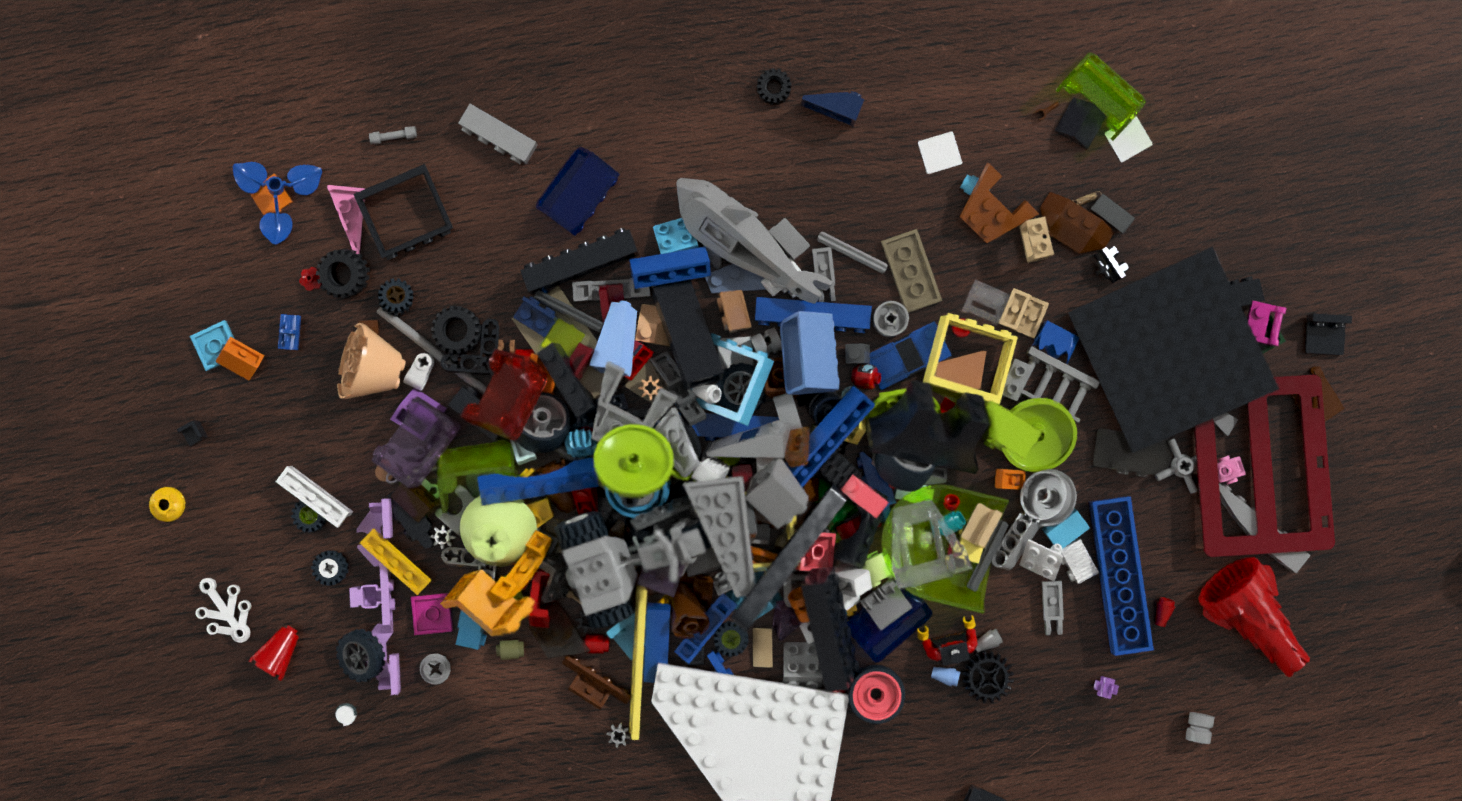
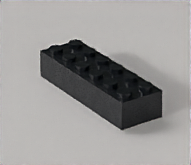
M622 228L614 231L615 235L610 237L603 235L596 238L597 242L591 244L584 242L579 244L578 249L573 251L569 248L561 251L557 257L550 255L542 258L541 263L535 264L531 262L524 265V269L520 270L528 292L534 295L538 290L550 289L638 256L639 253L630 230Z
M834 567L812 568L801 584L826 691L848 690L854 681L855 674L859 672V663L855 659V646L851 642V628L847 625V611L842 603L843 593L839 590L838 586L839 576L835 573Z

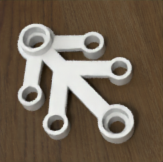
M212 578L203 579L199 584L200 590L205 594L208 593L220 611L200 607L196 610L197 618L203 619L207 617L225 620L231 627L219 626V624L214 622L207 626V632L211 635L216 633L231 635L232 639L238 643L247 641L250 637V628L246 623L251 603L248 600L241 601L238 604V609L241 611L239 621L234 617L240 587L234 584L227 588L229 599L226 606L215 590L217 587L216 581ZM206 582L210 585L208 590L204 588ZM232 587H235L237 590L235 594L231 593ZM243 603L248 605L246 610L242 608ZM201 609L205 611L204 616H201L199 614V611ZM212 625L216 627L215 632H212L210 629ZM238 630L243 631V635L241 637L237 635Z

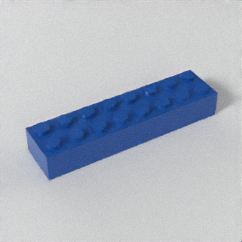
M1131 496L1088 501L1111 654L1118 656L1152 651L1154 648Z

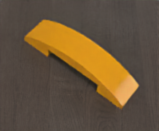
M536 530L525 545L527 550L506 578L501 576L490 592L506 602L514 597L539 568L548 552L552 538Z

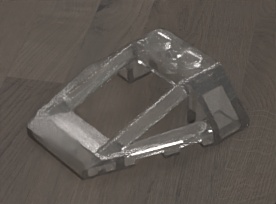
M931 499L893 509L892 571L898 589L923 585L972 569L965 547L957 540L953 530H950L944 521V517ZM930 520L938 559L912 566L904 527ZM939 526L954 551L953 554L946 557ZM900 550H901L902 559H903V563H904V567H902V568H901Z

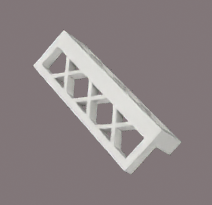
M287 466L276 480L279 485L337 528L340 527L346 517L353 513L351 509L293 466Z

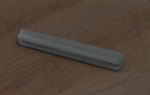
M540 290L536 292L534 299L597 332H601L604 325L603 322Z
M998 521L980 557L979 564L977 563L966 585L968 589L975 592L978 590L1008 528V523L1005 521Z

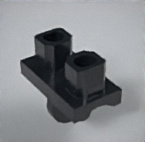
M1115 246L1105 247L1094 254L1098 261L1096 264L1100 269L1095 273L1097 276L1103 273L1105 278H1109L1112 283L1126 276L1125 273L1129 270L1126 262L1122 261L1118 264L1114 257L1119 255Z

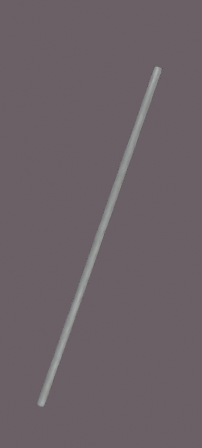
M382 307L377 310L376 313L441 362V358L446 355L400 318L394 316L393 313L389 315L387 311L384 312L382 310ZM451 358L444 362V364H447V368H451L452 364L458 365L457 369H461L460 365L452 362ZM455 373L511 418L513 417L515 408L510 405L511 411L506 412L499 395L476 377L468 373ZM561 445L555 450L556 453L569 463L573 462L574 457L567 454L566 447ZM597 477L598 485L605 490V486Z

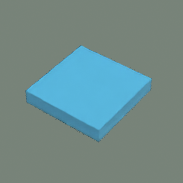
M226 320L190 336L205 371L220 366V364L216 363V359L229 337L234 338Z

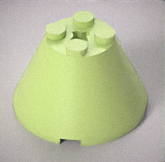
M478 496L466 507L460 521V535L467 551L478 561L496 567L517 563L527 550L525 545L537 530L535 516L522 499L482 506L481 498Z

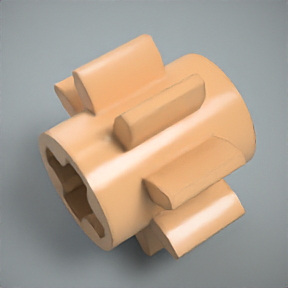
M649 376V381L647 382L642 379L644 385L643 387H638V389L644 390L642 397L649 395V399L652 400L653 395L657 396L658 389L663 388L657 385L660 380L657 379L654 382L651 376ZM649 383L656 386V390H653L651 394L648 390H645Z

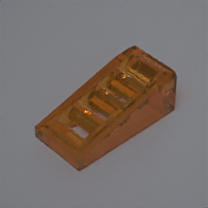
M809 427L790 431L785 459L790 467L806 465L808 463Z

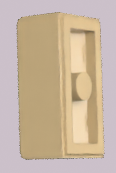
M753 628V667H773L772 628Z

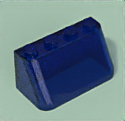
M578 147L542 194L536 204V208L569 233L576 236L577 233L582 231L586 220L594 214L597 205L605 199L608 190L616 184L620 174L593 152L583 147Z
M902 575L893 581L913 608L883 630H880L864 606L859 613L847 620V625L851 628V636L876 663L885 659L933 615L930 607Z

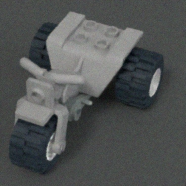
M590 511L573 516L560 522L554 528L566 563L569 566L566 572L568 583L571 588L577 589L588 624L592 628L614 625L627 619L635 612L630 596L637 578L634 566L642 565L644 572L647 573L648 570L670 564L669 579L674 583L677 581L679 560L682 565L691 564L712 547L699 517L691 519L690 516L681 518L664 535L661 531L656 530L654 535L645 537L644 541L638 543L637 538L634 536L632 538L634 545L628 547L625 539L608 537L605 523L599 511Z

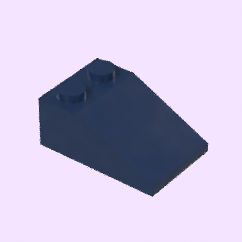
M853 91L851 93L838 92L803 95L800 106L854 127L864 99L861 98L862 95Z

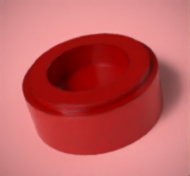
M951 326L952 333L958 338L966 337L970 333L968 330Z

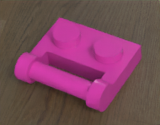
M1251 301L1247 321L1258 343L1278 346L1279 340L1277 339L1286 308ZM1270 312L1275 313L1270 338H1267L1265 333Z

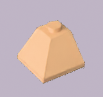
M642 304L635 340L641 343L670 347L656 306Z

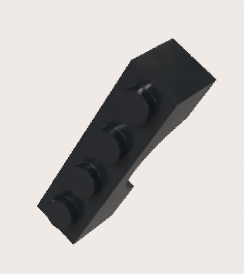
M552 342L539 351L537 355L576 417L586 419L597 411V401L573 373L570 366V358L561 344Z
M874 490L887 501L888 496L881 493L880 491ZM854 502V505L860 512V525L851 537L840 540L834 559L843 564L861 569L867 560V554L873 543L876 529L880 524L883 510L876 518Z

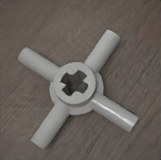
M1175 438L1168 440L1167 442L1174 458L1170 468L1155 474L1157 481L1175 474L1178 477L1184 478L1190 494L1197 492L1198 490L1190 475L1193 472L1194 464H1197L1196 455L1189 457L1188 455L1181 454ZM1184 463L1185 466H1183V469H1180V465Z

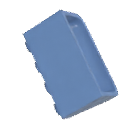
M798 311L783 319L780 326L784 382L787 394L798 395L838 390L840 381L837 372L838 360L836 358V341L834 338L832 314Z

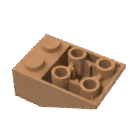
M742 290L720 292L717 303L719 311L724 312V317H722L724 330H728L729 334L751 329L752 326Z

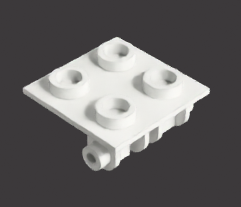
M1028 539L1019 565L1049 580L1055 581L1064 557L1061 555L1063 551L1062 546L1055 544L1051 549H1048Z

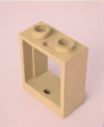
M1045 217L1025 221L1019 226L1027 263L1044 260L1054 255Z

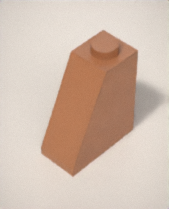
M986 351L938 362L934 376L980 390Z

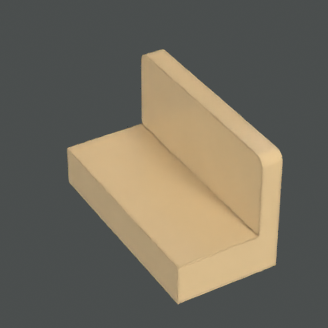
M978 503L961 534V538L979 548H985L1003 513L991 510Z

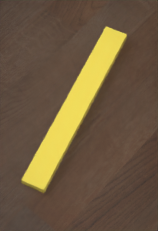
M644 585L636 586L631 681L632 697L630 700L629 734L632 740H639L647 598V590Z

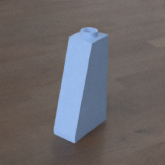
M622 300L620 302H611L590 362V366L600 373H605V366L607 361L625 369L623 376L630 377L637 311L631 307L629 302Z

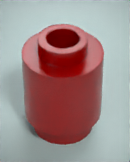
M586 634V637L582 638L581 648L585 649V653L604 654V652H609V637H606L604 634Z

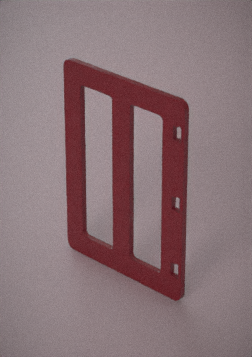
M1319 376L1274 377L1279 390L1247 403L1257 526L1256 535L1225 537L1223 535L1214 418L1194 426L1203 548L1207 556L1221 557L1330 550L1334 547L1335 535L1322 382ZM1297 394L1300 399L1310 531L1280 534L1277 530L1267 397ZM1317 396L1318 408H1312L1311 397ZM1317 456H1322L1323 468H1317ZM1321 516H1327L1328 528H1322Z

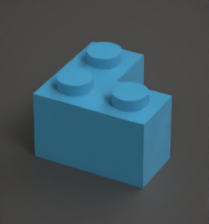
M461 610L457 626L459 632L455 645L478 650L481 648V645H485L487 637L484 634L485 630Z

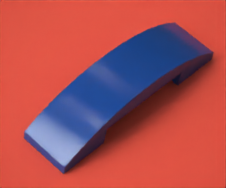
M725 593L721 594L706 611L710 622L708 630L701 635L699 632L693 634V638L683 639L674 652L689 664L738 604Z

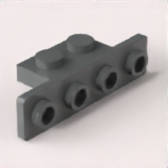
M689 495L681 498H675L663 506H657L645 514H639L630 521L637 531L652 525L654 532L656 530L664 532L676 525L679 519L688 516L691 518L688 508L693 507Z

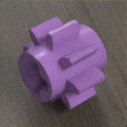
M1101 676L1100 681L1095 680L1093 689L1098 690V696L1111 699L1112 694L1117 695L1119 686L1115 685V679Z

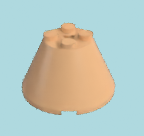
M356 324L357 330L350 333L340 362L338 374L342 375L341 384H337L339 397L349 399L384 392L393 388L398 389L400 384L399 374L405 367V360L402 359L401 353L365 324Z

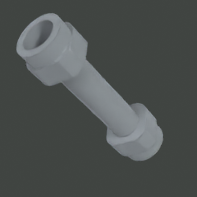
M415 126L405 127V130L381 134L379 131L369 133L371 145L381 144V141L405 137L407 139L417 138Z

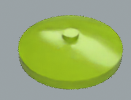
M1033 398L1019 403L1009 411L1041 432V435L1025 459L1002 447L1004 455L1014 466L1029 472H1039L1059 466L1070 456L1077 440V427L1072 415L1062 404L1047 398Z
M623 425L609 431L599 441L594 454V468L601 483L610 491L625 497H643L658 491L669 480L673 470L674 457L669 442L661 433L644 425Z

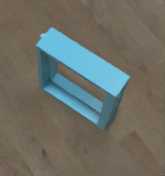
M711 333L714 345L757 360L758 363L738 413L715 404H709L696 397V401L703 409L748 426L774 361L767 358V353L759 350L757 353L752 352L753 348L743 344L741 347L736 346L737 342L726 339L724 342L721 340L722 337Z

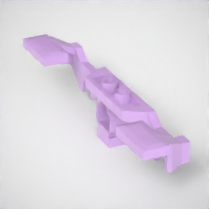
M381 499L382 502L369 503L370 511L358 526L357 532L368 534L375 528L381 534V526L383 525V538H392L391 499ZM357 545L360 552L374 567H380L381 588L377 584L363 585L361 588L360 586L351 587L350 607L377 608L382 604V624H377L374 627L372 635L376 636L379 639L378 642L383 646L385 666L382 667L383 671L376 678L379 681L378 690L391 689V695H396L401 692L399 653L389 655V664L387 662L386 642L393 634L392 610H395V599H392L391 591H394V579H391L389 569L362 545Z

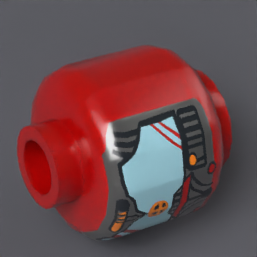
M859 364L857 367H854L851 380L858 388L872 390L880 383L881 373L878 372V368L874 365Z

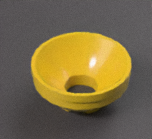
M163 487L152 494L149 508L156 519L163 522H171L183 514L185 499L179 490L172 487ZM162 499H166L169 502V508L165 511L159 507V502Z

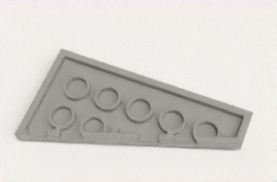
M743 477L683 483L735 596H746L755 585Z

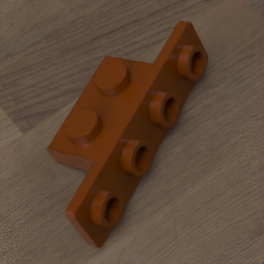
M566 655L563 660V665L577 673L568 690L601 710L610 695L624 704H627L632 696L629 695L626 689L616 687L610 679L602 678L596 674L593 668L580 664L577 658Z

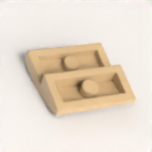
M1013 288L999 324L1035 339L1049 303Z

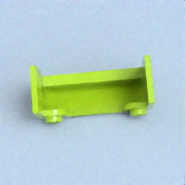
M984 401L989 426L982 435V439L985 440L983 444L991 449L995 447L1003 452L1002 447L1007 448L1025 459L1041 435V432L994 401Z

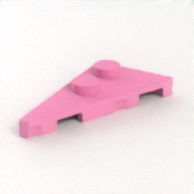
M328 185V191L339 214L352 250L357 251L356 254H360L363 215L353 194L364 190V188Z

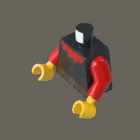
M971 615L972 620L966 622L965 616L963 617V623L965 628L968 629L967 631L964 630L928 639L929 629L927 626H924L925 632L923 633L917 628V637L923 641L922 644L927 656L932 660L939 661L944 666L969 660L970 653L978 645L976 630L973 629L976 626L974 616Z

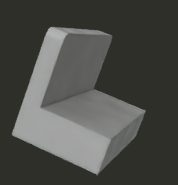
M786 218L768 231L793 261L810 247V244Z

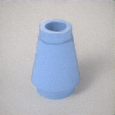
M933 667L931 678L950 687H957L960 671H956V668Z

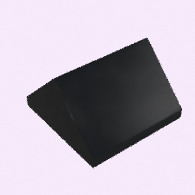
M1073 97L1054 131L1081 147L1088 149L1107 116L1094 103Z

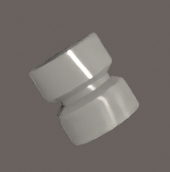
M775 327L766 330L764 335L759 333L750 337L756 353L759 350L767 353L769 356L770 352L775 354L782 351L781 340Z
M1190 712L1188 723L1191 727L1187 728L1185 739L1210 744L1212 732L1209 729L1213 728L1215 717Z

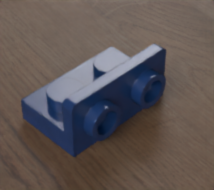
M531 296L529 299L523 297V303L513 318L542 337L547 338L559 320L555 316L556 312L547 306L543 309L539 306L540 302Z

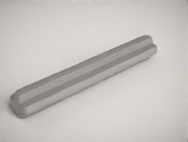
M820 232L817 238L818 242L880 273H884L888 265L825 232Z

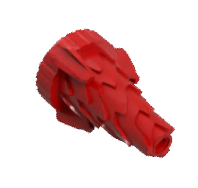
M1255 557L1241 558L1228 564L1214 574L1201 589L1198 600L1204 608V617L1227 630L1235 627L1244 640L1248 639L1256 649H1260L1272 664L1275 662L1287 677H1292L1294 672L1299 671L1306 663H1309L1310 657L1298 643L1289 627L1290 622L1280 610L1282 608L1281 605L1273 597L1278 596L1279 593L1272 568L1269 565H1262Z

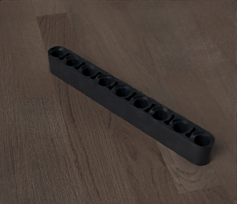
M834 484L827 489L731 615L730 619L743 630L747 631L848 499L844 492Z

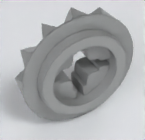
M438 653L426 656L420 664V674L430 684L444 682L451 672L450 662L445 656ZM440 662L441 664L438 669L441 673L435 672L430 675L433 669L431 665L435 666Z

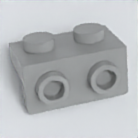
M1018 359L1011 360L1002 397H1008L1014 401L1019 399L1031 372V365Z

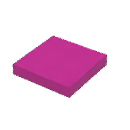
M448 593L411 597L414 635L453 632L451 608L445 609L440 604Z

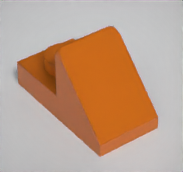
M996 469L995 488L1021 490L1025 483L1026 471Z

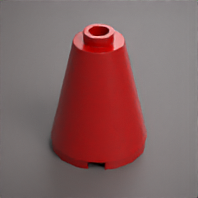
M289 625L287 628H280L248 661L253 663L255 660V665L273 677L279 675L278 680L282 681L299 638L296 635L298 631Z

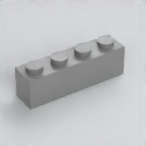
M469 104L458 123L462 127L461 131L470 136L472 133L477 135L478 141L485 145H488V143L494 145V150L502 155L506 152L512 156L510 159L518 164H521V162L527 164L538 146L534 140L472 104Z

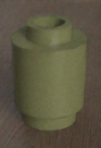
M519 640L500 641V645H496L497 656H501V660L524 657V642H519Z

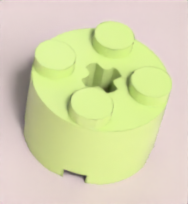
M888 547L882 548V553L874 551L868 554L867 560L863 565L862 569L869 570L872 588L881 584L880 580L886 577L891 579L898 575V567Z

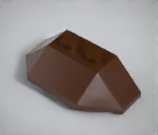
M1049 192L1040 207L1042 217L1046 219L1049 235L1079 254L1104 249L1115 233L1102 219L1072 200Z

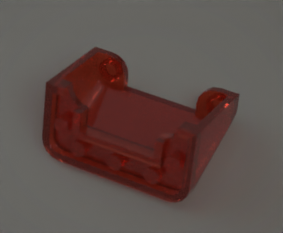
M495 349L489 359V366L494 375L479 405L469 403L464 408L460 417L471 424L504 438L516 440L521 435L546 385L547 374L530 357Z

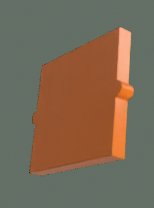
M276 174L271 175V176L268 177L266 180H268V179L271 178V177L276 176ZM260 186L257 193L250 194L263 215L276 213L274 197L269 193L267 186ZM285 189L282 194L278 195L279 212L293 202Z

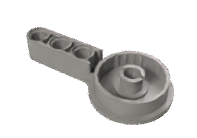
M1046 469L1034 473L1025 481L1020 494V501L1025 514L1020 513L1000 542L992 559V564L995 567L1011 570L1023 554L1028 539L1032 540L1041 527L1058 525L1071 515L1076 504L1077 494L1075 485L1069 476L1059 470ZM1048 493L1047 498L1044 500V495ZM1016 541L1015 547L1012 548L1013 542Z

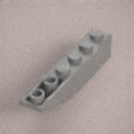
M1219 483L1220 500L1229 514L1247 536L1256 535L1255 507L1252 506L1250 508L1245 504L1247 501L1238 494L1235 496L1230 492L1232 489L1228 485ZM1278 530L1280 534L1287 533L1284 530L1282 532ZM1306 551L1268 553V555L1292 573H1297L1311 556Z

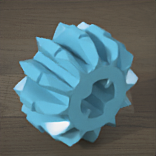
M576 429L575 432H569L565 440L567 454L579 458H587L588 455H594L598 442L591 438V430Z

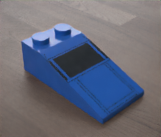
M935 321L870 353L869 365L876 366L878 372L881 373V381L878 384L880 390L927 368L937 331ZM945 341L943 342L938 362L952 356Z

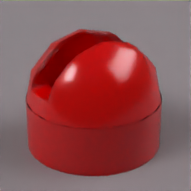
M948 494L944 499L945 509L955 511L960 503L958 496Z

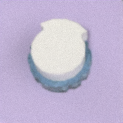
M343 703L337 707V711H335L336 720L342 723L343 726L353 723L357 716V710L354 705Z

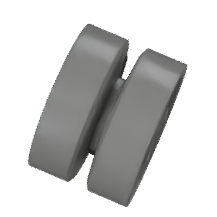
M896 301L882 303L876 308L872 316L874 329L884 337L899 335L906 329L909 322L907 309ZM888 316L894 318L892 323L887 320Z

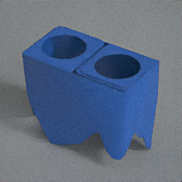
M1047 320L1040 328L1033 345H1039V350L1045 347L1049 356L1055 359L1067 353L1066 364H1068L1079 341V337Z

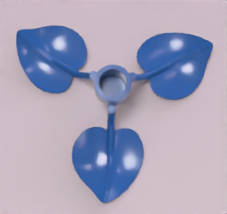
M257 162L233 164L234 178L241 190L254 194L259 191L260 186H267L269 193L274 197L276 214L267 213L260 220V230L272 244L276 245L283 242L291 233L293 226L290 215L286 213L279 214L278 195L282 194L284 186H293L294 191L299 195L306 196L314 193L319 186L322 175L321 168L312 165L295 166L287 174V178L291 183H286V181H282L276 176L266 180V169Z

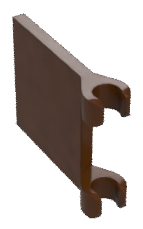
M1314 366L1310 369L1312 375L1319 376L1322 382L1326 422L1345 408L1327 381L1321 367ZM1297 394L1290 395L1300 410L1299 396ZM1317 396L1311 397L1312 408H1318Z

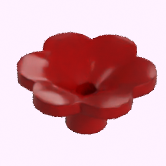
M311 267L309 270L304 269L301 272L302 277L299 283L305 286V289L308 291H312L314 288L319 289L322 283L317 281L320 277L316 275L318 270L315 267Z

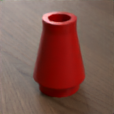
M1160 597L1156 605L1154 624L1166 627L1175 609V601Z

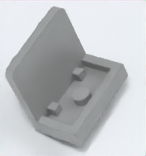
M785 642L783 646V683L815 689L822 687L823 677L815 643Z

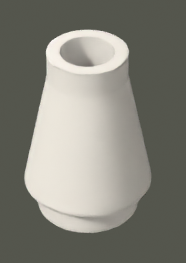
M702 385L692 389L697 397L709 404L717 403L721 398V390L716 385Z

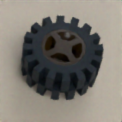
M394 278L390 279V282L385 281L384 285L380 286L378 292L379 305L389 315L391 313H394V316H398V313L404 314V311H408L413 303V290H411V286L407 285L406 281L401 282V279L398 278L397 281H394Z

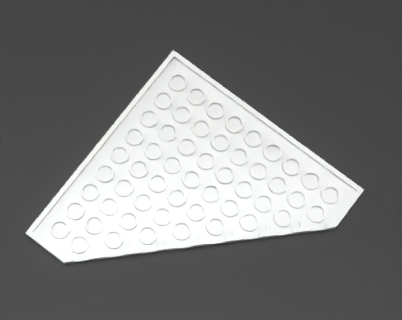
M658 663L652 703L722 801H831L848 706V694Z

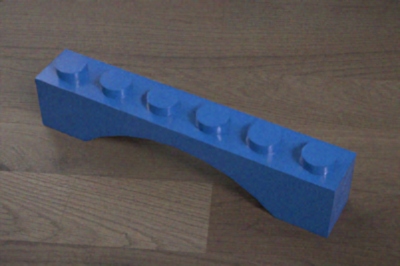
M593 458L575 460L557 471L539 476L512 477L497 473L477 476L482 506L598 487Z

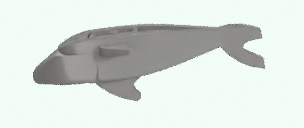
M679 178L677 180L679 209L686 229L703 244V247H706L708 257L716 269L722 267V258L745 270L785 286L798 298L814 304L822 295L818 289L827 291L832 285L833 281L820 274L797 271L772 235L757 219L758 213L745 208L732 197L730 198L725 192L708 181Z

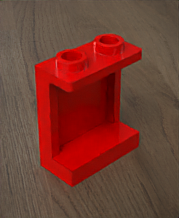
M539 569L533 575L530 598L535 603L531 606L532 611L528 615L530 626L549 628L548 610L540 609L542 590L543 587H546L550 574L542 569Z

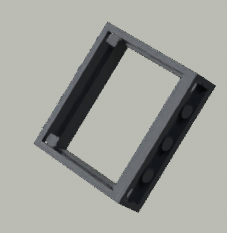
M425 164L353 194L381 258L393 259L398 256L397 252L402 250L405 253L416 249V244L420 242L423 245L434 241L432 237L437 235L444 237L451 234L450 230L453 229ZM423 174L445 222V226L385 250L363 200Z

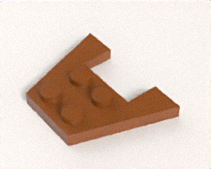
M988 162L960 215V218L986 243L1039 214L1026 200L1011 213L989 191L1002 176Z

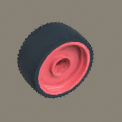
M869 665L861 668L855 674L854 681L847 690L848 703L851 710L861 720L872 724H881L892 720L899 714L905 702V688L902 680L893 670L882 665ZM873 689L881 691L878 698L871 697L870 694Z

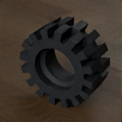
M771 68V70H766L765 73L760 75L757 81V93L761 100L763 99L765 103L768 102L770 105H778L789 97L791 82L786 72H782L781 69L775 70V68ZM771 80H777L781 83L782 88L780 92L772 94L767 90V83Z

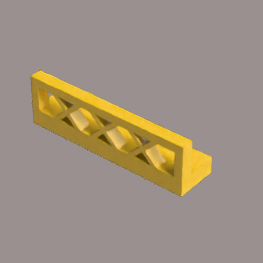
M375 528L360 542L367 551L416 595L431 581L426 574L386 538H383Z

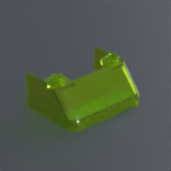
M1090 52L1055 90L1059 92L1064 87L1070 94H1078L1080 91L1108 116L1106 118L1107 127L1115 132L1110 138L1112 141L1133 121L1146 103L1144 97L1097 55Z
M500 441L446 449L439 453L437 457V485L442 513H446L450 507L448 493L456 489L457 476L494 471L497 474L518 477L516 459L510 442Z

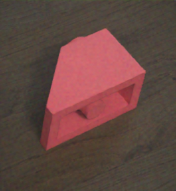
M854 475L849 478L841 489L854 502L876 518L889 503L864 481Z

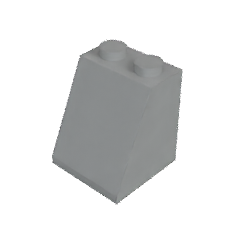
M775 458L751 477L745 499L777 529L783 525H788L797 514L801 515L807 509L806 505L809 498L781 458Z

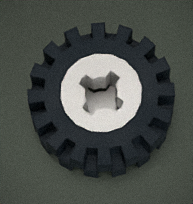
M335 550L324 551L318 554L312 562L313 566H311V570L313 569L312 575L316 577L315 580L326 586L340 583L345 579L346 573H348L347 567L349 564L346 563V557H343L342 553H338Z

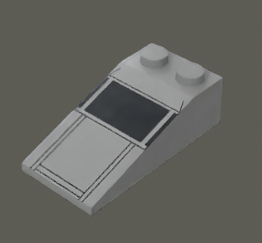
M773 421L772 423L714 440L706 452V457L784 458L790 447L789 423Z

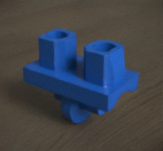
M281 314L278 349L298 350L301 316Z

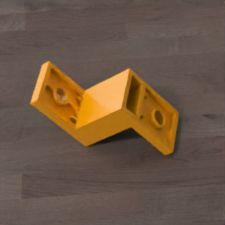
M481 569L464 574L440 604L445 609L458 606L488 634L497 636L511 632L514 633L521 625L519 623L520 620L531 613V606L535 602L530 597L518 600L512 597L506 602L492 594L490 591L496 582Z

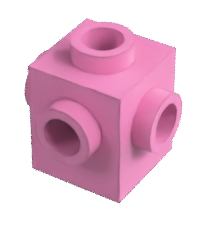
M1229 456L1218 459L1219 463H1217L1220 483L1225 481L1227 485L1238 481L1237 477L1246 475L1240 456L1232 459Z

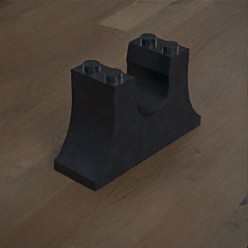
M912 380L905 393L895 405L880 415L868 418L865 424L870 452L976 474L979 467L975 448L989 426V420L983 396L965 392L957 399L952 409L943 413H936L931 385Z

